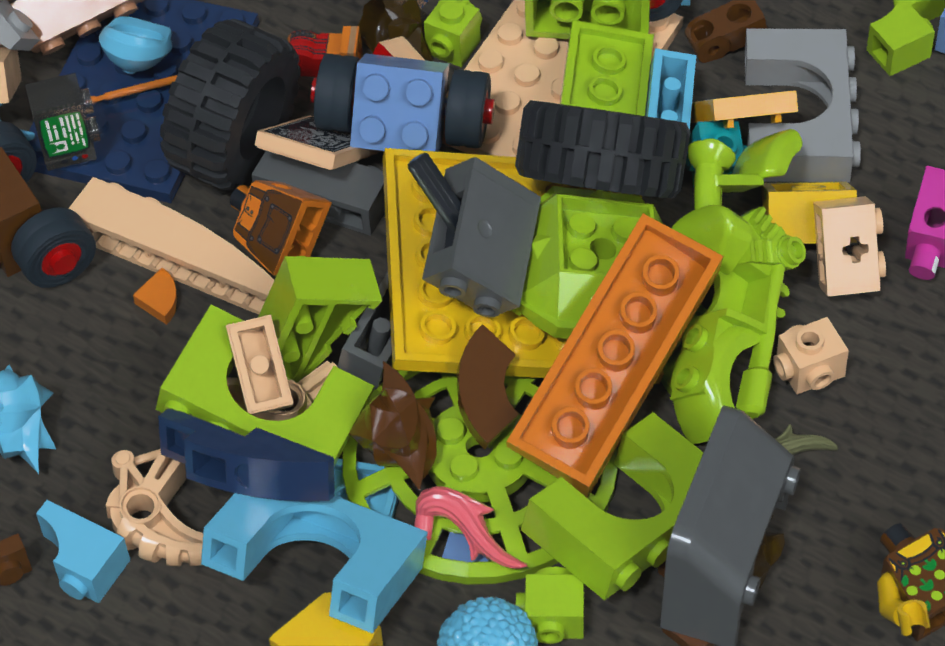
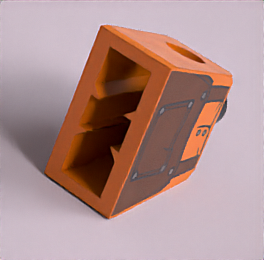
M255 180L251 183L250 188L246 185L238 186L230 197L231 207L240 212L233 229L234 237L269 273L277 275L285 256H311L332 202L277 181Z

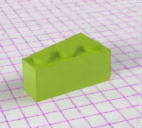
M306 256L284 257L258 317L267 315L272 317L288 380H293L297 383L314 371L332 353L330 345L342 333L350 335L357 327L355 319L367 307L375 309L382 302L371 260Z

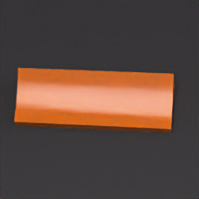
M643 213L507 440L506 447L532 461L556 478L562 477L588 498L620 444L623 433L628 430L717 277L723 255Z

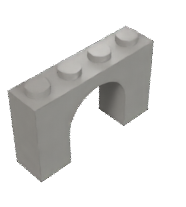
M746 28L744 53L745 85L796 86L804 88L816 94L827 106V109L821 115L802 123H749L747 146L763 137L787 129L796 130L802 138L801 150L792 158L787 172L783 176L764 178V181L850 182L852 167L860 166L861 147L860 141H853L852 134H858L859 113L858 109H851L850 102H856L857 80L856 77H849V71H854L855 48L854 46H847L846 29Z

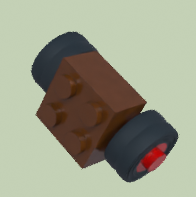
M0 121V266L7 277L22 271L25 277L38 287L51 288L63 285L79 276L93 260L96 252L94 236L81 217L71 209L57 207L44 211L41 210L39 201L26 184L36 168L37 158L35 151L18 127L9 122Z

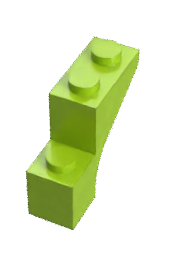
M893 0V10L883 18L870 24L867 51L889 76L931 57L935 31L930 20L941 16L945 9V0Z

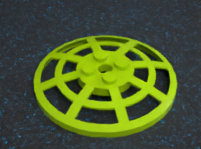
M398 370L397 372L405 380H408L421 371ZM439 373L441 379L433 381L414 393L416 398H428L447 389L454 405L442 412L436 419L432 418L436 431L437 455L428 474L436 486L455 489L481 503L490 502L491 507L494 509L495 518L484 519L491 535L500 533L506 552L524 562L527 566L522 569L508 568L494 562H465L445 559L431 554L442 530L463 534L451 520L441 516H434L431 540L426 541L423 568L419 573L441 581L467 585L498 584L523 579L526 577V574H535L540 569L552 567L558 561L544 549L540 548L530 553L526 552L519 528L522 527L527 506L513 512L508 496L517 491L528 478L544 487L549 486L558 478L506 447L508 438L521 418L520 414L516 421L489 446L492 450L490 454L485 457L470 455L467 451L472 446L479 445V443L469 432L459 410L457 373ZM505 376L504 386H507L505 389L508 401L514 409L525 394L533 398L539 388L533 384L537 378ZM383 382L377 389L373 390L370 400L381 394ZM351 436L343 450V480L348 501L370 509L365 497L391 486L401 503L416 516L415 508L418 496L406 484L405 479L409 478V476L400 466H384V469L358 480L356 470V447L358 442ZM617 449L602 473L601 482L596 494L590 493L588 497L591 502L607 512L616 485L618 467L614 465Z

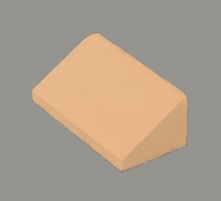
M271 315L226 325L247 412L254 415L291 407L293 400Z

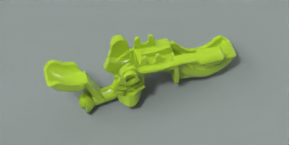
M794 129L783 130L751 143L738 157L732 174L723 173L732 166L736 160V154L723 142L709 138L694 141L688 146V158L695 168L694 210L681 217L672 226V229L723 255L720 271L713 282L715 293L712 304L703 315L693 317L686 328L682 339L681 353L676 360L671 379L672 394L670 400L673 401L678 424L685 438L692 444L708 442L723 405L735 408L730 391L732 365L736 357L743 350L752 346L749 367L743 371L736 408L743 410L752 419L765 414L773 378L769 365L775 339L776 319L785 316V310L778 307L779 297L784 298L790 294L789 288L782 283L784 273L787 270L798 267L804 261L806 249L801 239L787 235L782 227L776 223H771L773 218L770 215H765L766 209L764 206L752 209L739 216L729 208L722 206V192H744L764 185V178L783 176L787 172L792 158L802 147V138Z

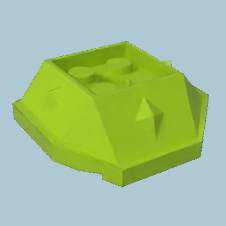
M558 186L550 188L541 196L520 307L510 311L518 316L523 314L536 327L554 338L568 339L641 215L644 213L663 224L654 205L645 203L639 195Z

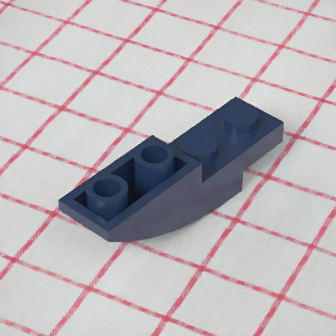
M169 408L158 416L161 455L185 464L186 479L231 493L274 500L330 501L335 496L334 457L257 427L246 436H243L192 415Z

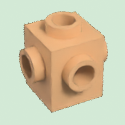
M825 317L807 325L793 326L785 331V333L780 334L778 337L777 355H774L773 361L779 377L783 381L788 380L796 395L811 389L820 390L828 386L832 381L845 377L849 350L829 318Z

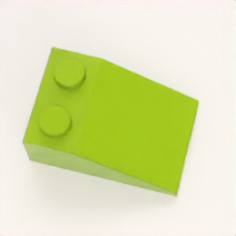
M525 0L526 36L569 39L572 20L649 34L650 0Z

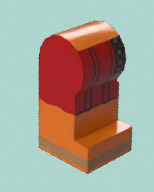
M343 26L342 33L316 34L308 30H296L288 36L287 40L299 56L300 76L317 77L321 60L325 54L354 56L360 59L363 55L359 26Z

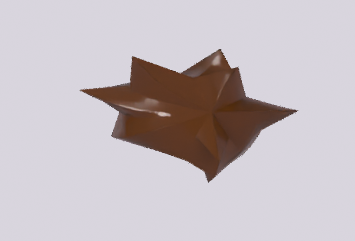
M383 361L382 392L371 399L369 404L362 410L349 434L374 456L377 465L400 466L420 491L422 480L431 470L437 455L436 431L429 409L435 397L416 398L403 376Z

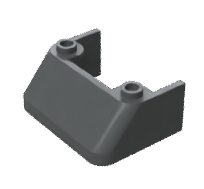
M725 405L721 408L675 522L666 557L660 628L719 646H736L740 616L745 604L754 605L759 590L761 578L753 576L754 565L775 508L786 510L789 495H794L801 468L794 466V456L743 410Z

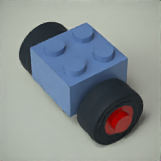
M366 53L361 59L354 56L325 54L321 60L317 78L314 77L311 87V103H314L315 126L321 130L351 132L350 146L354 148L385 151V148L438 152L442 146L444 115H446V144L481 148L487 124L492 125L495 111V99H490V74L463 69L455 70L451 78L448 98H446L449 63Z

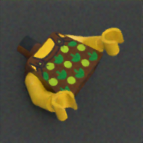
M897 523L888 528L880 538V542L890 554L884 558L881 577L877 582L879 613L885 619L899 626L903 636L912 635L918 642L945 626V531L941 528H933L915 539L902 523Z

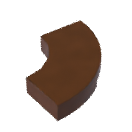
M482 324L468 341L461 356L456 376L458 406L461 416L469 432L485 450L516 421L519 414L508 401L504 386L506 370L513 362L516 354Z

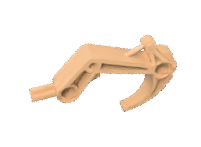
M326 361L296 383L293 380H288L293 400L292 407L294 409L290 411L275 410L254 414L253 416L264 420L282 421L302 414L311 406L333 366L337 367V365ZM228 377L227 385L231 396L247 412L239 378ZM160 449L135 457L129 450L116 452L111 461L113 473L120 482L107 499L106 511L108 519L112 520L114 532L124 537L127 550L139 548V558L153 563L163 558L166 559V565L180 567L183 562L189 563L190 566H201L203 533L183 524L167 507L186 480L185 464L161 455ZM155 460L146 477H143L136 466ZM145 510L151 512L150 516L143 519L132 517L138 511Z

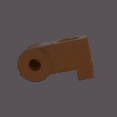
M732 0L693 19L685 29V36L699 61L707 63L723 58L729 51L732 52L744 47L746 28L767 29L766 19L755 0Z

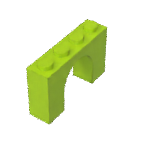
M211 304L160 387L155 410L161 413L167 409L181 411L243 436H246L257 427L334 457L335 466L351 437L349 432L362 410L368 405L375 386L333 366L315 400L302 414L282 421L264 420L255 417L243 410L235 402L227 385V378L235 366L226 325L244 320Z
M652 412L623 433L614 465L654 497L662 510L660 514L639 520L624 519L611 515L600 509L570 483L560 477L529 499L521 531L605 601L619 589L623 591L630 589L637 582L641 573L652 565L656 568L666 560L668 545L675 522L704 452Z

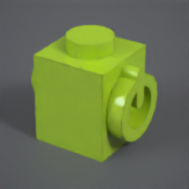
M440 0L424 21L425 43L431 56L462 67L481 41L480 24L482 23V15L480 9L476 8L469 0Z
M546 567L540 569L535 574H526L525 593L516 592V605L527 613V618L532 622V627L535 629L538 641L545 644H555L563 639H584V583L564 567Z

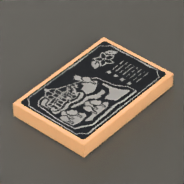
M310 115L258 130L255 140L257 148L328 170L345 166L381 152L379 150L351 147V132L345 133L335 130L318 129L315 126L314 116Z

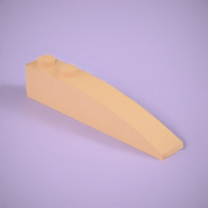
M92 177L68 208L76 212L94 236L96 248L154 272L164 268L173 280L258 315L260 314L274 279L234 245L200 223L162 205L152 197H142L127 191L117 183H107L95 177Z

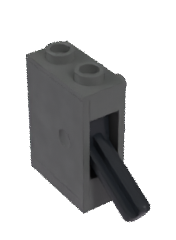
M422 153L413 158L408 163V169L437 211L422 279L437 287L441 294L460 300L472 307L476 314L484 317H497L501 313L519 308L541 197L476 157L447 168L444 176L429 154Z

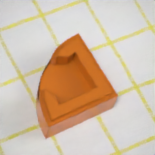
M164 268L158 270L133 294L134 303L167 325L176 312L177 303L176 286L171 275Z

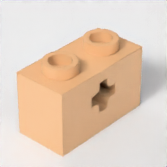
M866 196L813 202L820 289L828 297L880 291V278L886 276L885 256L883 251H878L877 234L883 233L881 209L875 208V203ZM850 237H854L859 242V245L852 246V254H848L843 249V247L850 245Z

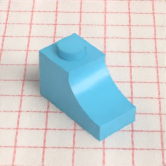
M46 500L36 515L43 536L53 542L59 549L58 555L53 560L59 579V586L65 593L75 599L81 600L85 596L99 603L130 562L124 537Z

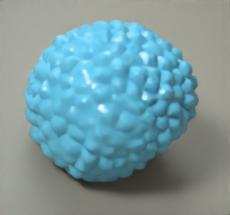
M478 597L475 601L469 600L465 604L459 605L458 609L444 621L439 631L437 646H538V639L531 620L527 618V613L521 610L519 606L498 597Z

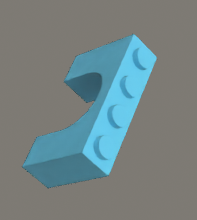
M235 493L204 527L201 564L244 581L264 556L281 544L308 540L331 545L342 551L349 560L333 579L329 616L373 634L423 568L428 532L337 496H334L330 501H286Z

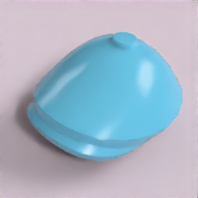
M119 16L104 27L99 35V42L112 63L123 69L125 73L134 74L152 68L171 51L172 32L169 27L133 17Z

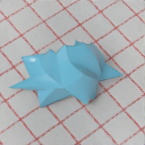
M10 364L5 370L0 371V454L4 459L20 455L39 474V449L56 450L41 418L42 405L54 393L40 385L32 375L19 376L13 372Z

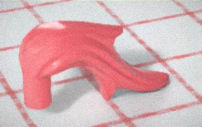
M436 486L422 490L416 500L414 527L427 531V540H431L434 516L445 517L451 520L464 534L469 545L471 561L475 560L478 555H482L490 561L508 568L522 569L527 566V564L506 552L489 533L483 515L491 513L494 510L493 508L449 487Z

